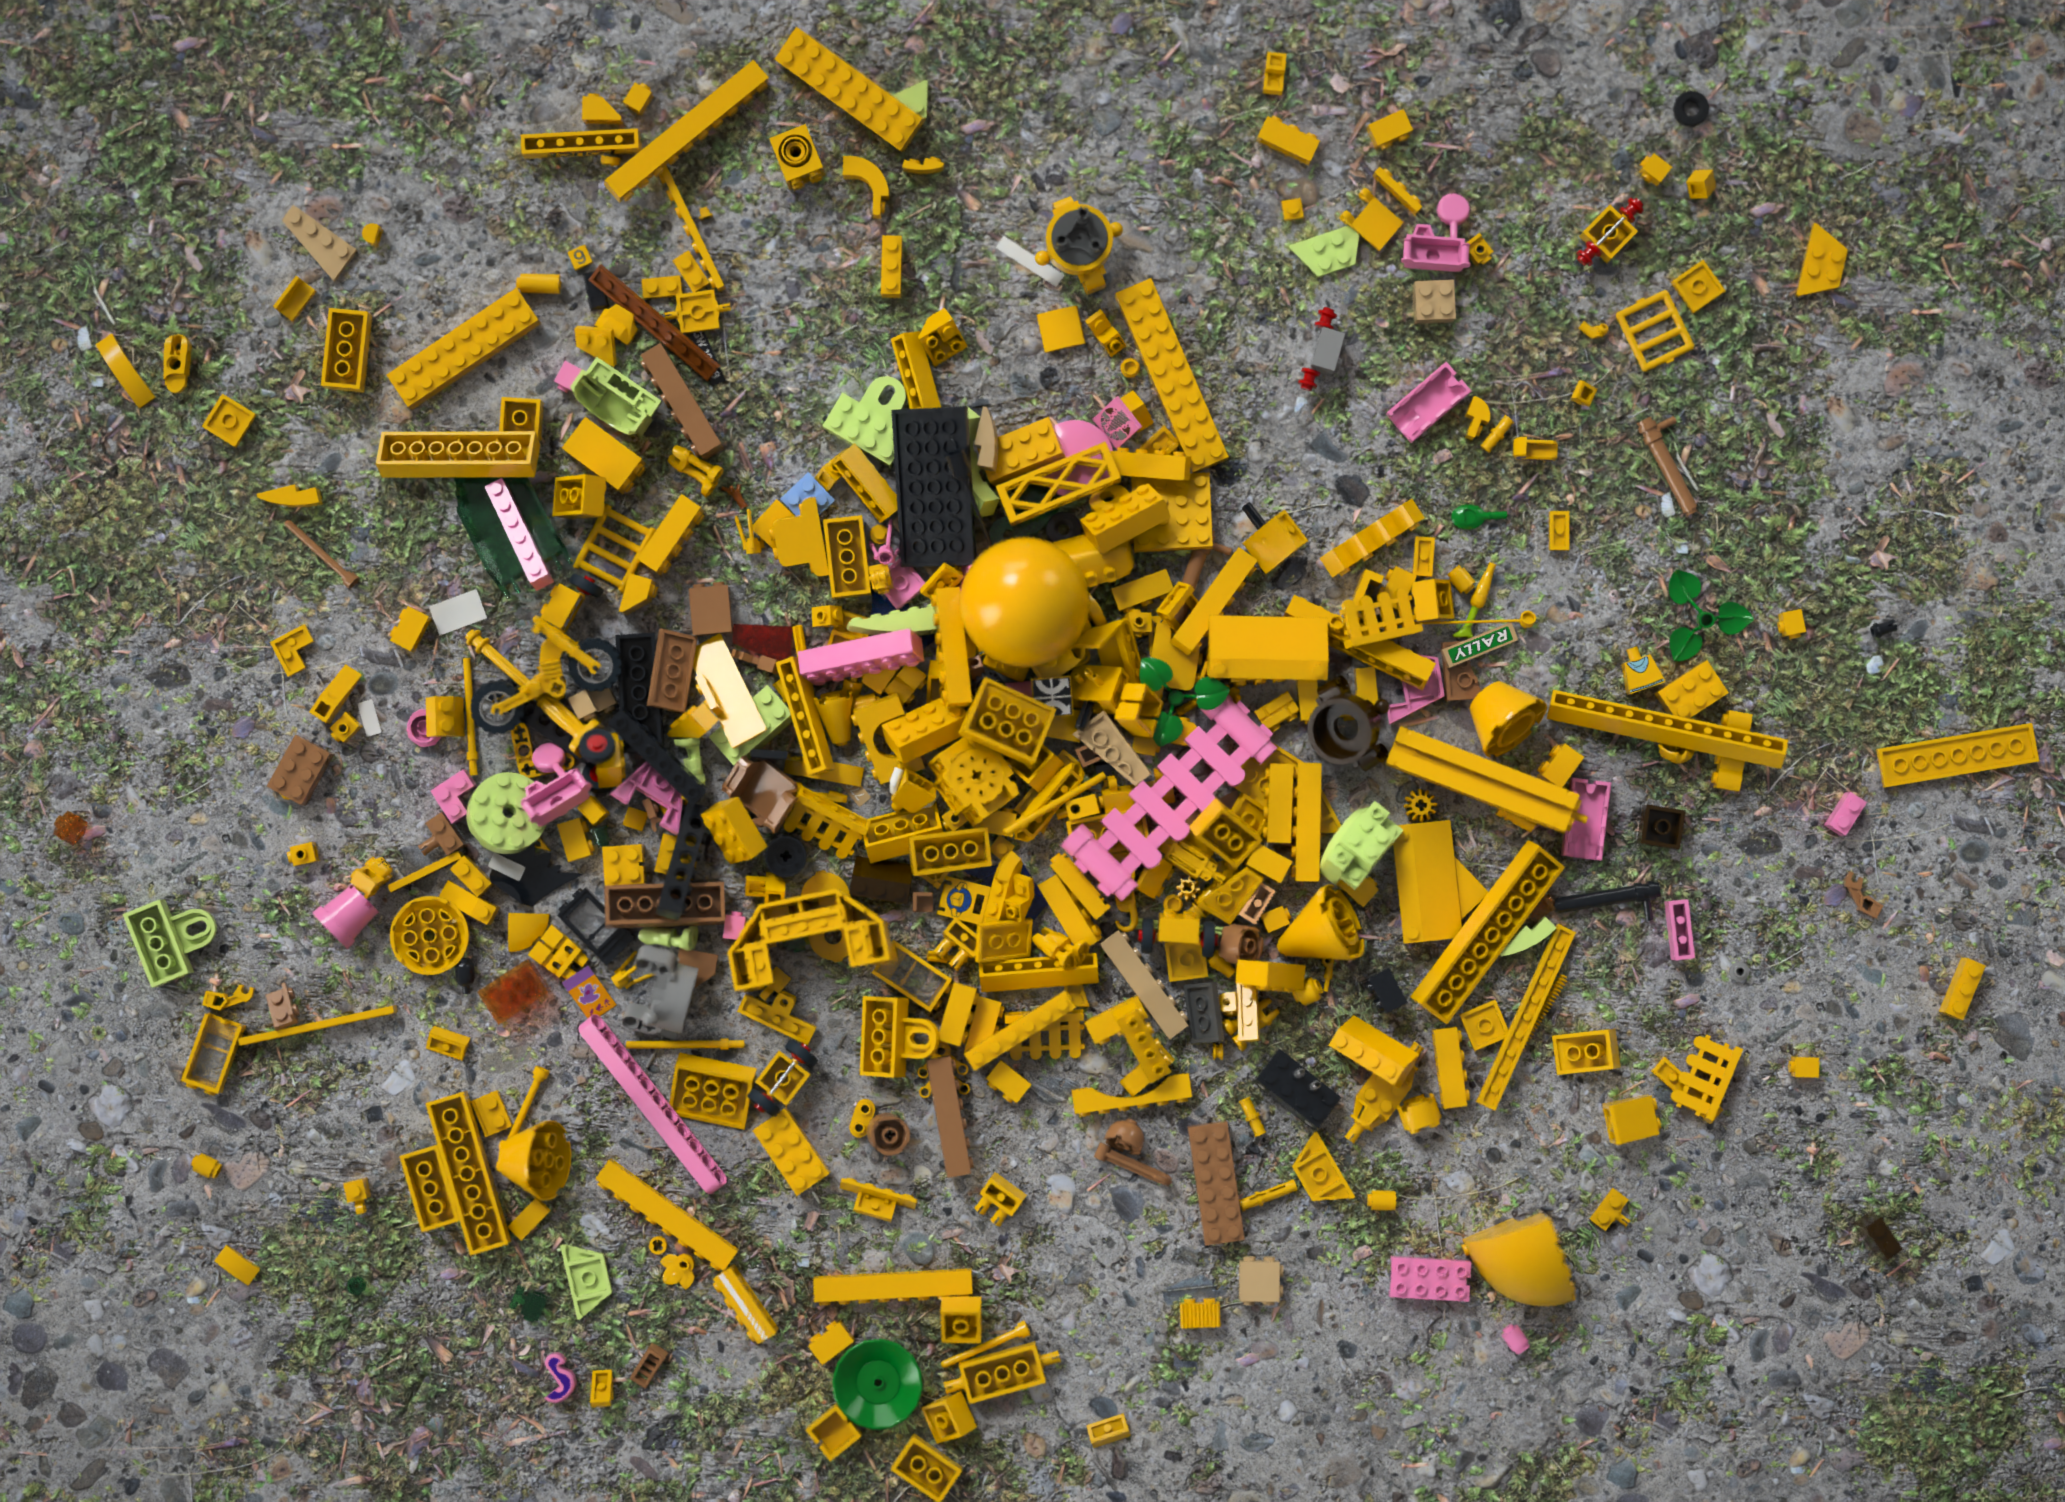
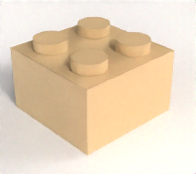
M1454 280L1415 281L1412 285L1414 324L1454 322L1456 319Z

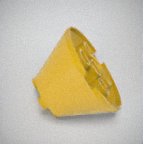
M546 1120L506 1140H502L499 1143L500 1151L496 1163L497 1171L537 1199L551 1200L555 1198L557 1191L560 1188H564L571 1167L570 1141H566L564 1135L566 1133L565 1128L557 1121Z

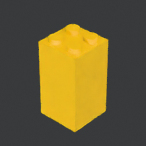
M584 417L562 446V449L594 474L606 477V483L622 495L632 489L634 479L637 476L640 477L646 470V467H644L646 463L642 458L587 417Z

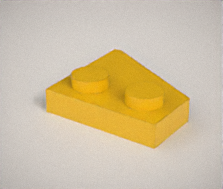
M576 326L574 328L576 347L594 357L600 358L610 366L614 367L617 364L613 328Z

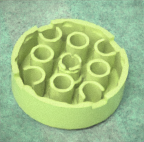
M505 772L488 777L476 788L468 802L466 817L469 830L480 845L495 853L514 854L527 849L541 836L546 825L539 827L536 823H531L529 821L530 817L521 806V799L527 797L525 787L532 784L533 780L518 773ZM508 809L512 817H505L502 811Z

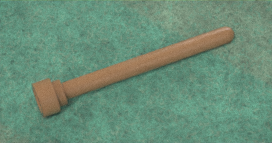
M291 520L285 521V526L342 577L341 580L348 589L355 586L360 577L354 572H347Z

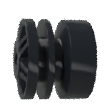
M781 835L774 838L768 845L765 853V860L769 870L780 877H792L798 874L804 868L807 859L804 844L798 838L791 835ZM785 850H788L789 854L792 855V858H788L787 861H784V858L780 856Z

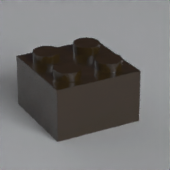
M1648 804L1642 805L1637 844L1679 850L1686 810Z

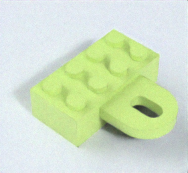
M879 377L870 384L860 402L842 392L824 422L823 429L850 445L855 443L865 454L891 468L895 462L891 410L902 409L905 404L906 393L903 385L893 377ZM887 386H892L895 389V393L890 402L886 405L880 404L879 397Z
M768 685L752 697L766 725V732L735 749L731 747L722 726L709 736L733 766L742 756L747 755V758L751 759L752 749H762L792 722L789 708Z
M159 899L123 914L151 988L162 986L194 973L187 954L210 944L217 932L216 921L209 912L203 909H190L172 917L166 899ZM201 920L206 923L205 931L194 936L188 933V927L191 924Z

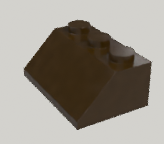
M856 856L849 895L908 904L913 877L911 864L886 860L870 864L869 858Z

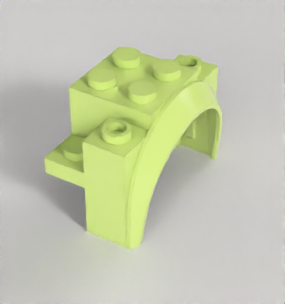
M598 357L595 358L587 371L581 370L570 386L575 398L587 410L612 428L626 435L638 433L642 436L653 421L652 416L662 403L660 399Z
M1376 801L1370 807L1356 810L1342 824L1328 844L1321 859L1320 874L1335 885L1341 879L1356 890L1401 835L1403 829L1388 818L1390 812Z

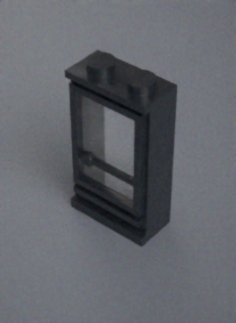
M579 888L572 895L574 899L569 904L565 902L558 909L560 913L557 916L606 966H609L611 961L617 955H620L636 937L628 928L605 929V905L588 888L583 890Z

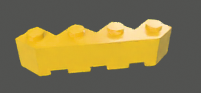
M1410 499L1344 543L1320 557V560L1332 578L1338 574L1342 577L1351 571L1349 567L1361 559L1365 562L1374 556L1372 552L1385 544L1388 547L1396 542L1397 539L1395 537L1408 529L1411 532L1420 526L1419 522L1425 517L1414 500Z

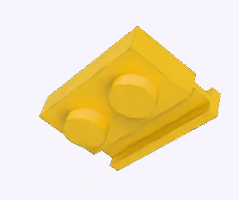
M498 1090L471 1101L485 1138L513 1126Z

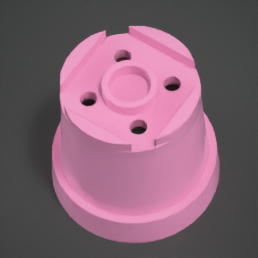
M351 884L324 907L320 906L312 913L349 949L355 942V937L379 911Z

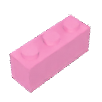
M1688 899L1664 901L1671 960L1695 958Z

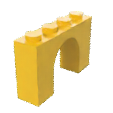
M1355 668V695L1364 700H1370L1375 705V702L1378 700L1375 668ZM1296 679L1298 708L1300 710L1299 722L1304 721V724L1308 725L1311 713L1318 706L1315 701L1319 698L1317 694V680ZM1341 715L1339 717L1343 718L1344 721L1355 720L1350 715Z
M897 693L853 708L854 714L851 715L854 726L858 725L861 732L858 733L861 744H866L867 751L864 752L868 763L871 761L873 763L874 769H871L875 780L879 779L880 784L890 781L894 768L898 766V762L896 761L895 754L883 753L875 746L873 736L881 723L905 714ZM921 756L909 761V764L903 767V770L907 768L916 772L925 769Z

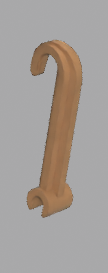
M1102 1142L1099 1143L1094 1155L1095 1158L1104 1162L1106 1160L1162 1185L1169 1186L1172 1184V1178L1166 1173L1111 1149L1112 1147Z

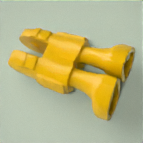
M1048 927L1041 929L1042 935L1036 933L1032 937V941L1038 949L1052 960H1059L1060 966L1067 971L1076 968L1077 962L1081 964L1089 952V944L1086 941H1078L1073 946L1069 937L1062 933H1057Z

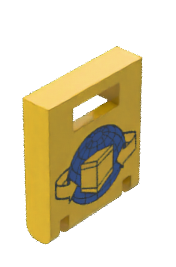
M946 876L945 880L952 881V884H944L939 907L945 908V912L937 910V914L950 918L956 917L958 920L974 924L982 923L991 887ZM978 894L984 895L980 915L973 913Z

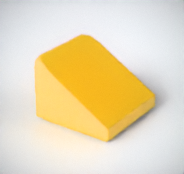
M628 807L622 825L643 831L648 814L647 812Z

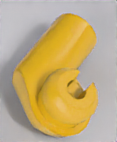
M1585 321L1578 327L1579 330L1591 339L1604 337L1609 330L1608 326L1604 323L1591 327Z

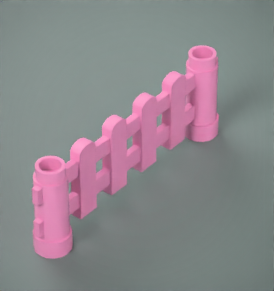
M1228 694L1225 701L1215 709H1200L1211 721L1214 720L1216 724L1207 733L1198 726L1188 735L1184 742L1191 749L1179 761L1170 753L1156 767L1163 776L1151 788L1142 780L1128 795L1135 804L1123 815L1114 808L1100 822L1107 831L1098 840L1093 837L1094 834L1084 824H1081L1061 844V847L1071 857L1074 856L1077 859L1074 864L1084 874L1089 871L1100 882L1097 887L1106 897L1110 894H1115L1121 901L1128 897L1138 886L1131 878V874L1141 864L1147 869L1156 867L1162 857L1157 848L1169 836L1175 842L1182 841L1189 833V826L1185 821L1197 809L1202 813L1216 798L1213 793L1224 782L1230 787L1238 786L1245 777V772L1241 766L1250 757H1254L1262 764L1275 752L1277 747L1270 741L1273 733L1264 724L1260 727L1257 726L1247 716L1250 710L1241 701L1235 704L1232 701L1233 698ZM1227 734L1239 745L1230 756L1217 745ZM1201 759L1214 770L1203 783L1190 772ZM1175 786L1186 799L1173 811L1162 798ZM1145 814L1158 825L1147 838L1134 827ZM1118 841L1130 852L1121 863L1108 852Z

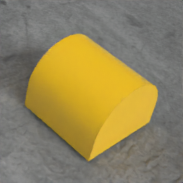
M367 224L362 230L364 240L371 246L379 247L383 229L377 224Z
M1579 380L1571 400L1580 405L1590 407L1597 388L1583 380Z

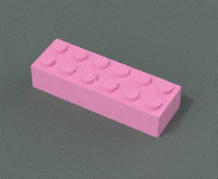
M909 628L799 651L798 660L800 675L814 685H824L827 681L839 682L843 681L846 677L859 678L863 676L862 674L866 673L878 674L881 670L885 669L897 670L900 666H916L919 662H924L922 639Z

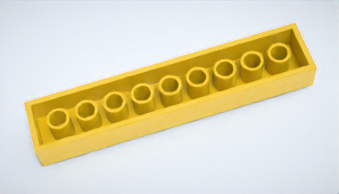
M1152 278L1115 293L1117 304L1174 436L1177 439V443H1179L1180 450L1185 452V456H1191L1190 473H1198L1228 460L1229 456Z
M1527 840L1410 998L1447 1025L1565 867L1541 846Z

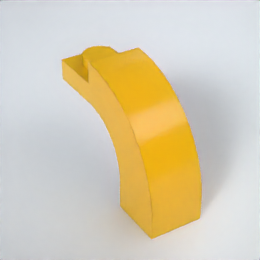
M843 156V179L861 180L870 186L873 191V219H881V213H885V201L882 200H890L889 189L884 175L876 165L864 158Z

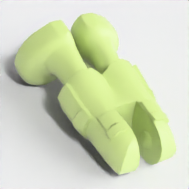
M681 737L674 739L675 746L685 748L688 753V758L683 759L684 766L706 785V778L702 767V756H700V738Z
M698 926L685 928L682 935H677L676 929L645 927L640 930L638 938L647 945L674 946L691 951L697 944Z

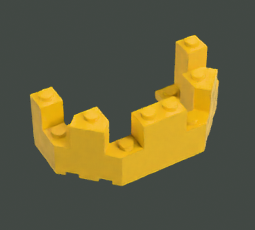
M838 889L758 905L754 911L755 913L746 923L735 943L728 950L734 990L744 993L765 989L764 985L775 983L768 948L777 947L776 942L844 929L851 967L867 964L881 966L899 962L895 942H892L890 938L888 922L858 900L851 898Z

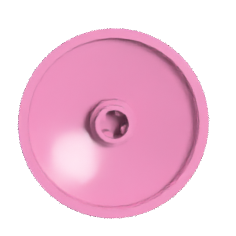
M1069 420L1054 426L1066 457L1105 441L1109 450L1113 451L1112 445L1104 432L1089 422ZM1100 454L1091 457L1094 459L1103 460ZM1077 465L1066 481L1088 484L1099 468ZM1066 468L1043 478L1057 480ZM1107 470L1104 472L1099 481L1110 477ZM1059 489L1056 494L1064 496L1074 491Z

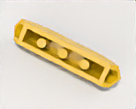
M1080 762L1070 763L1058 771L1025 809L1021 817L1028 816L1077 787L1083 781L1085 774ZM1062 805L1031 822L1022 831L1020 829L1016 831L1015 839L1025 842L1033 840Z
M1013 851L1008 852L1002 858L996 869L982 923L1009 920V918H1006L1005 900L1014 894L1013 876L1018 873L1021 874L1023 867L1022 859Z

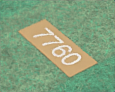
M839 783L859 807L871 798L862 786L857 787Z

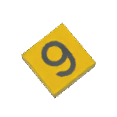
M585 244L567 252L575 271L593 264Z

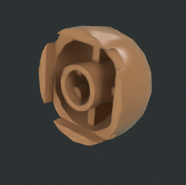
M1132 1119L1114 1122L1108 1128L1104 1137L1109 1146L1121 1152L1124 1149L1130 1150L1129 1154L1139 1155L1144 1145V1133L1137 1126V1122Z

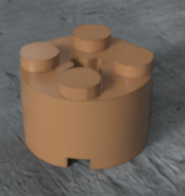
M1239 924L1223 927L1218 950L1219 956L1226 962L1237 964L1238 960L1255 961L1259 959L1264 945L1263 937H1260L1258 933L1260 932L1259 929Z
M881 1113L870 1120L867 1128V1138L872 1147L878 1152L891 1156L900 1153L905 1148L910 1139V1131L906 1123L897 1115ZM888 1130L892 1132V1134H889V1138L885 1136Z

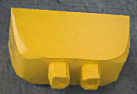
M1086 534L1052 542V544L1064 550L1076 562L1084 575L1087 587H1094L1105 582L1110 583L1131 573L1135 564L1130 540L1104 554H1101L1087 539Z

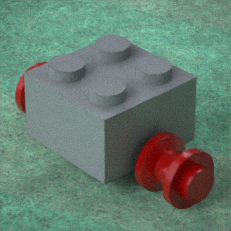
M1323 307V310H1318V314L1321 317L1320 321L1315 322L1314 326L1319 328L1320 333L1310 367L1302 368L1301 372L1304 373V377L1302 380H1298V384L1301 385L1300 388L1306 391H1312V389L1317 388V384L1314 383L1316 377H1320V374L1331 377L1334 372L1337 373L1342 358H1339V354H1342L1345 350L1347 339H1344L1345 333L1333 330L1334 327L1331 325L1332 319L1337 318V314L1331 308Z

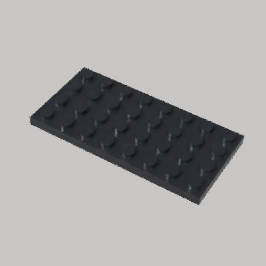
M968 406L891 410L901 567L941 566L944 562L950 566L972 565L977 559L974 507L963 480L953 478L945 458L946 453L957 448H963L971 467ZM971 471L966 479L973 494Z

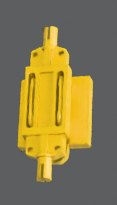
M1190 828L1188 835L1182 841L1175 842L1169 836L1157 848L1165 854L1163 859L1195 880L1198 877L1205 881L1214 878L1222 884L1226 876L1216 871L1218 863L1212 857L1214 851L1199 840Z

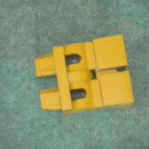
M551 924L540 938L543 941H538L528 953V956L543 965L557 977H563L566 980L577 973L571 968L574 962L584 967L589 961L587 955L582 952L584 949L554 924Z

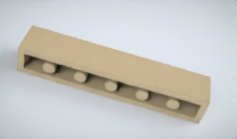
M1117 930L1099 944L1170 1040L1189 1026L1186 1023L1189 1019L1183 1011L1178 1012L1175 1008L1177 1003L1171 994L1167 996L1164 993L1165 986L1160 979L1155 980L1151 974L1154 971L1149 964H1143L1139 959L1142 955L1136 947L1132 949L1128 944L1130 939L1125 932L1120 933Z

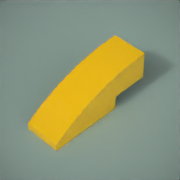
M294 484L257 493V498L286 507L323 505L320 489L316 487L300 491L299 487Z

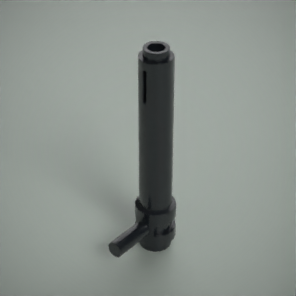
M1651 880L1646 881L1645 884L1639 882L1634 883L1632 886L1558 897L1556 900H1553V907L1555 912L1564 913L1636 901L1637 903L1643 902L1645 921L1653 920L1651 900L1661 897V891L1658 881L1653 882Z

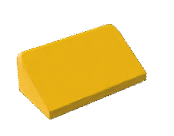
M433 1026L429 1032L426 1049L463 1061L470 1037Z
M1124 1413L1086 1425L1093 1448L1131 1436Z

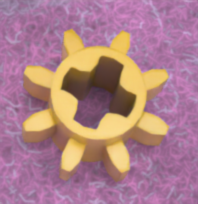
M1190 876L1187 880L1181 878L1180 886H1176V889L1181 891L1178 893V897L1182 898L1184 896L1186 902L1192 898L1196 900V894L1201 893L1200 888H1196L1199 885L1198 880L1193 882ZM1189 887L1192 890L1189 892L1188 890H1185V888Z

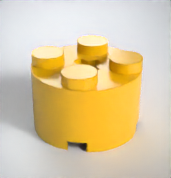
M1429 1093L1430 1097L1426 1098L1424 1094L1417 1095L1403 1101V1106L1400 1107L1399 1104L1396 1106L1404 1130L1410 1131V1134L1420 1132L1423 1127L1429 1126L1431 1128L1440 1124L1439 1120L1442 1116L1434 1094Z

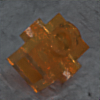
M68 810L63 816L59 815L55 820L53 834L74 846L85 835L88 822Z

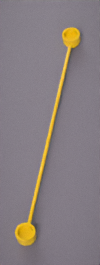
M1524 611L1519 619L1415 622V625L1421 623L1423 625L1519 622L1523 628H1531L1536 621V615L1532 611ZM1339 615L1332 616L1328 622V628L1333 633L1341 632L1343 627L1346 626L1344 619Z

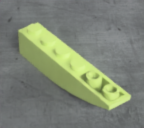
M928 604L925 608L919 609V606H915L904 612L894 610L889 612L888 615L873 614L870 618L866 619L856 617L848 623L847 631L867 635H880L910 628L918 636L937 633V626L933 624L935 607Z

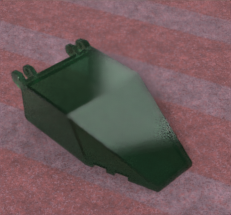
M454 477L456 482L455 496L457 497L458 505L456 506L457 513L485 570L507 599L511 598L505 586L512 583L515 592L520 593L521 590L516 580L526 575L484 486L503 478L512 492L544 562L547 563L553 560L560 571L563 568L557 557L563 554L569 565L573 563L571 554L546 505L528 477Z

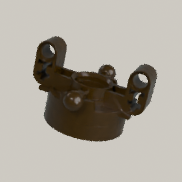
M1340 675L1317 688L1319 698L1315 701L1318 706L1313 710L1308 721V738L1311 747L1324 760L1339 765L1352 763L1355 768L1360 766L1363 771L1367 772L1386 761L1389 756L1386 747L1382 743L1377 745L1376 743L1380 732L1379 725L1381 724L1379 714H1386L1389 711L1390 705L1384 699L1377 700L1375 705H1373L1370 700H1364L1353 694H1344L1350 690L1347 680ZM1341 715H1350L1357 721L1359 731L1355 738H1347L1339 732L1337 724Z

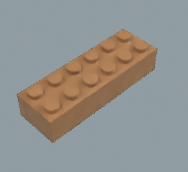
M659 343L641 354L643 359L640 361L641 365L648 375H653L650 380L658 392L662 390L663 394L660 395L668 408L672 407L673 411L670 413L677 424L683 425L680 430L687 441L692 440L693 444L690 446L698 458L702 457L705 461L724 449L723 445L662 344Z
M724 882L689 883L693 887L690 897H685L684 903H687L685 914L680 915L679 920L655 914L664 884L604 886L605 929L724 925L725 923ZM676 894L670 895L673 899H679V896Z
M1227 1121L1187 1126L1205 1246L1245 1240Z

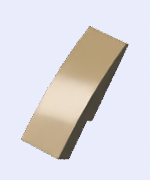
M983 406L974 445L981 449L977 465L980 469L996 472L998 436L991 411Z

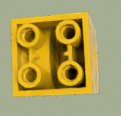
M806 124L769 138L789 190L801 189L804 187V184L819 182L825 176L823 166ZM794 154H800L798 157H793Z

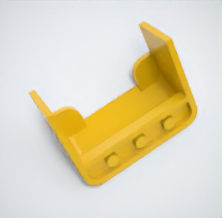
M1116 620L1088 629L1073 645L1074 648H1097L1102 666L1122 667L1130 676L1128 683L1141 684L1139 677L1141 658L1131 624L1128 620ZM1093 709V713L1100 714L1102 711H1104ZM1105 710L1107 714L1116 713V711Z

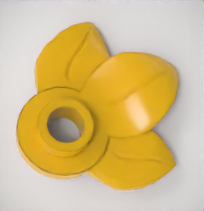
M684 1253L679 1256L668 1254L662 1258L660 1263L666 1268L663 1274V1282L668 1285L679 1282L685 1290L688 1289L695 1278L692 1271L695 1265L693 1257ZM681 1262H686L687 1267H684Z

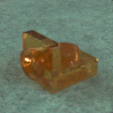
M1549 894L1543 896L1529 915L1534 923L1556 909L1553 906L1555 904L1553 898Z

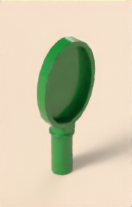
M1470 504L1457 507L1451 514L1452 523L1456 527L1465 530L1475 529L1481 526L1485 520L1507 519V511L1484 512L1482 508Z

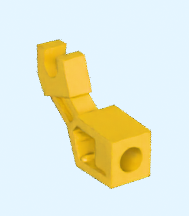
M240 984L233 993V996L230 997L225 993L208 990L205 992L202 1005L221 1011L241 1002H249L254 996L255 988L249 987V992L245 994L243 992L244 985ZM217 996L225 1000L221 1005H215Z

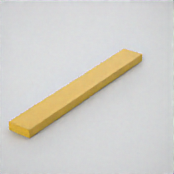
M397 1005L238 1038L239 1045L243 1046L394 1014L398 1012Z

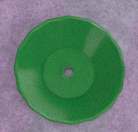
M882 1338L864 1340L849 1348L838 1361L832 1379L834 1399L842 1412L854 1424L871 1430L892 1428L907 1420L918 1406L923 1390L921 1369L914 1356L899 1343ZM880 1379L882 1384L878 1386L874 1381Z

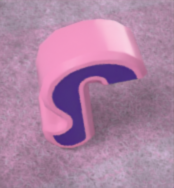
M560 1352L551 1353L545 1360V1366L559 1384L558 1388L544 1398L552 1403H558L567 1399L575 1390L577 1383L574 1372L562 1366L566 1363L567 1358Z

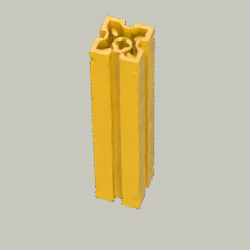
M1402 726L1398 730L1386 761V765L1390 768L1397 769L1403 773L1562 834L1566 830L1570 831L1574 820L1586 824L1588 816L1577 812L1582 801L1578 799L1580 794Z

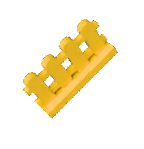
M1400 588L1394 593L1395 599H1390V595L1387 592H1381L1377 595L1376 603H1373L1370 596L1361 597L1359 600L1360 606L1355 607V603L1350 599L1343 601L1342 610L1339 613L1340 616L1344 615L1347 627L1344 633L1349 635V640L1344 641L1345 649L1422 632V623L1415 625L1414 622L1417 618L1416 615L1412 614L1410 600H1413L1412 595H1408L1406 589ZM1392 604H1397L1400 616L1398 619H1395ZM1378 607L1382 618V622L1379 623L1377 622V617L1374 609ZM1359 611L1362 612L1365 626L1360 627L1357 616ZM1401 623L1402 628H1397V624ZM1384 627L1385 632H1380L1379 628ZM1362 631H1366L1367 635L1362 636Z
M801 785L796 795L798 800L789 816L785 819V831L793 832L797 827L802 830L801 838L803 840L810 841L813 836L820 839L818 844L820 849L827 850L832 845L837 848L836 856L838 858L844 859L848 854L852 856L854 853L853 845L857 839L862 840L863 836L866 835L871 821ZM805 812L811 815L806 825L800 822ZM822 821L829 824L824 833L817 831ZM840 830L846 833L841 843L835 840Z
M1073 1009L1029 1037V1045L1022 1046V1042L1006 1052H1010V1057L1015 1061L1021 1059L1023 1051H1030V1057L1034 1060H1038L1041 1057L1042 1051H1049L1051 1058L1058 1059L1061 1056V1050H1069L1072 1058H1078L1081 1055V1049H1085V1043H1081L1080 1030L1084 1029V1024H1080V1021H1084L1083 1009ZM1030 1011L1005 1012V1024L1013 1023ZM1068 1021V1024H1060V1022ZM1060 1030H1068L1069 1044H1061ZM1041 1031H1049V1045H1041Z
M1706 1034L1705 1038L1698 1036L1693 1040V1045L1700 1050L1697 1055L1690 1054L1686 1057V1064L1692 1067L1690 1073L1682 1072L1679 1074L1678 1081L1684 1085L1683 1090H1674L1670 1097L1672 1101L1677 1103L1675 1107L1681 1108L1683 1105L1696 1111L1694 1115L1698 1117L1700 1114L1705 1115L1703 1120L1711 1123L1715 1118L1743 1049L1735 1046L1731 1050L1729 1049V1044L1724 1043V1046L1715 1043L1710 1040L1711 1036ZM1704 1052L1718 1057L1716 1064L1702 1058ZM1723 1060L1727 1061L1725 1068L1721 1066ZM1696 1070L1711 1075L1709 1081L1694 1076ZM1716 1078L1720 1079L1718 1085L1713 1084ZM1689 1087L1703 1093L1701 1100L1687 1094ZM1708 1096L1712 1097L1710 1104L1706 1102Z

